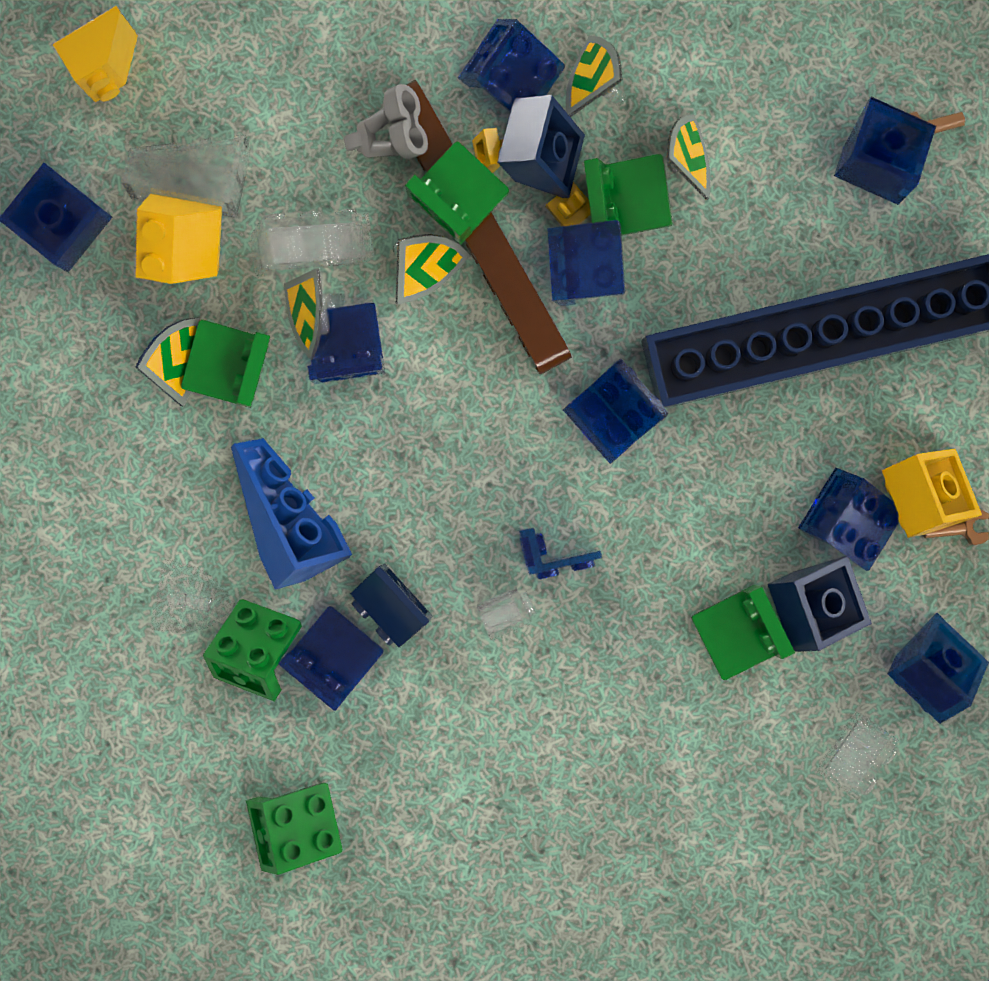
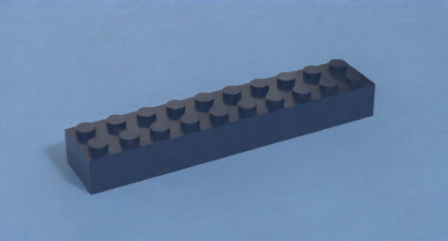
M989 254L647 335L642 339L641 343L657 409L662 410L989 332Z

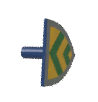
M199 317L183 319L167 326L153 338L139 357V361L135 366L180 406L185 405L191 394V391L182 389L181 384L197 326L201 320Z

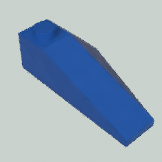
M264 438L235 443L231 446L259 556L275 590L304 582L352 556L337 523L330 515L322 520L309 505L315 498L308 489L302 493L290 483L288 479L291 476V470Z

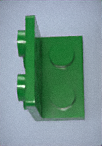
M455 142L421 179L414 175L405 184L407 195L460 244L470 236L509 194V188L460 142Z
M661 154L605 164L599 158L584 160L594 234L602 239L672 226L664 157Z
M200 320L182 380V389L251 408L269 346L270 336L259 332L251 334L210 321Z
M752 585L691 617L723 680H727L773 656L784 659L795 653L762 586Z
M241 599L202 656L213 678L275 702L282 689L274 670L300 631L302 624L296 618Z
M327 783L315 784L275 798L260 796L246 800L261 871L280 875L342 852V844Z

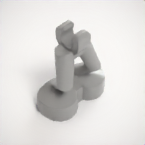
M398 84L387 89L384 94V108L357 124V132L344 137L346 150L353 151L357 149L358 152H362L368 158L400 155L402 158L412 159L424 154L428 148V140L424 129L418 122L420 102L414 90L405 84ZM391 122L393 124L389 129L391 142L376 141L375 133Z

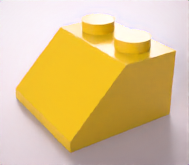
M115 6L53 43V46L74 81L95 103L99 100L106 102L115 98L120 93L119 88L126 84L138 35L118 7Z
M150 193L137 208L136 278L174 284L217 276L220 257L222 207Z
M956 448L916 454L881 470L885 478L886 490L892 496L897 509L899 523L905 530L908 538L929 534L982 516Z

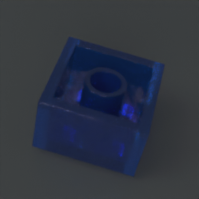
M43 163L2 213L0 222L55 266L69 272L113 217L46 163Z

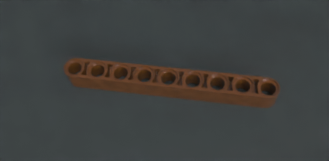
M413 80L406 85L414 90L419 99L420 114L418 122L424 129L428 140L426 152L416 158L423 170L428 172L453 143L416 80ZM491 212L465 240V245L476 264L479 263L494 295H497L504 314L511 326L514 325L519 334L518 338L528 356L532 357L539 375H542L569 360L572 356Z

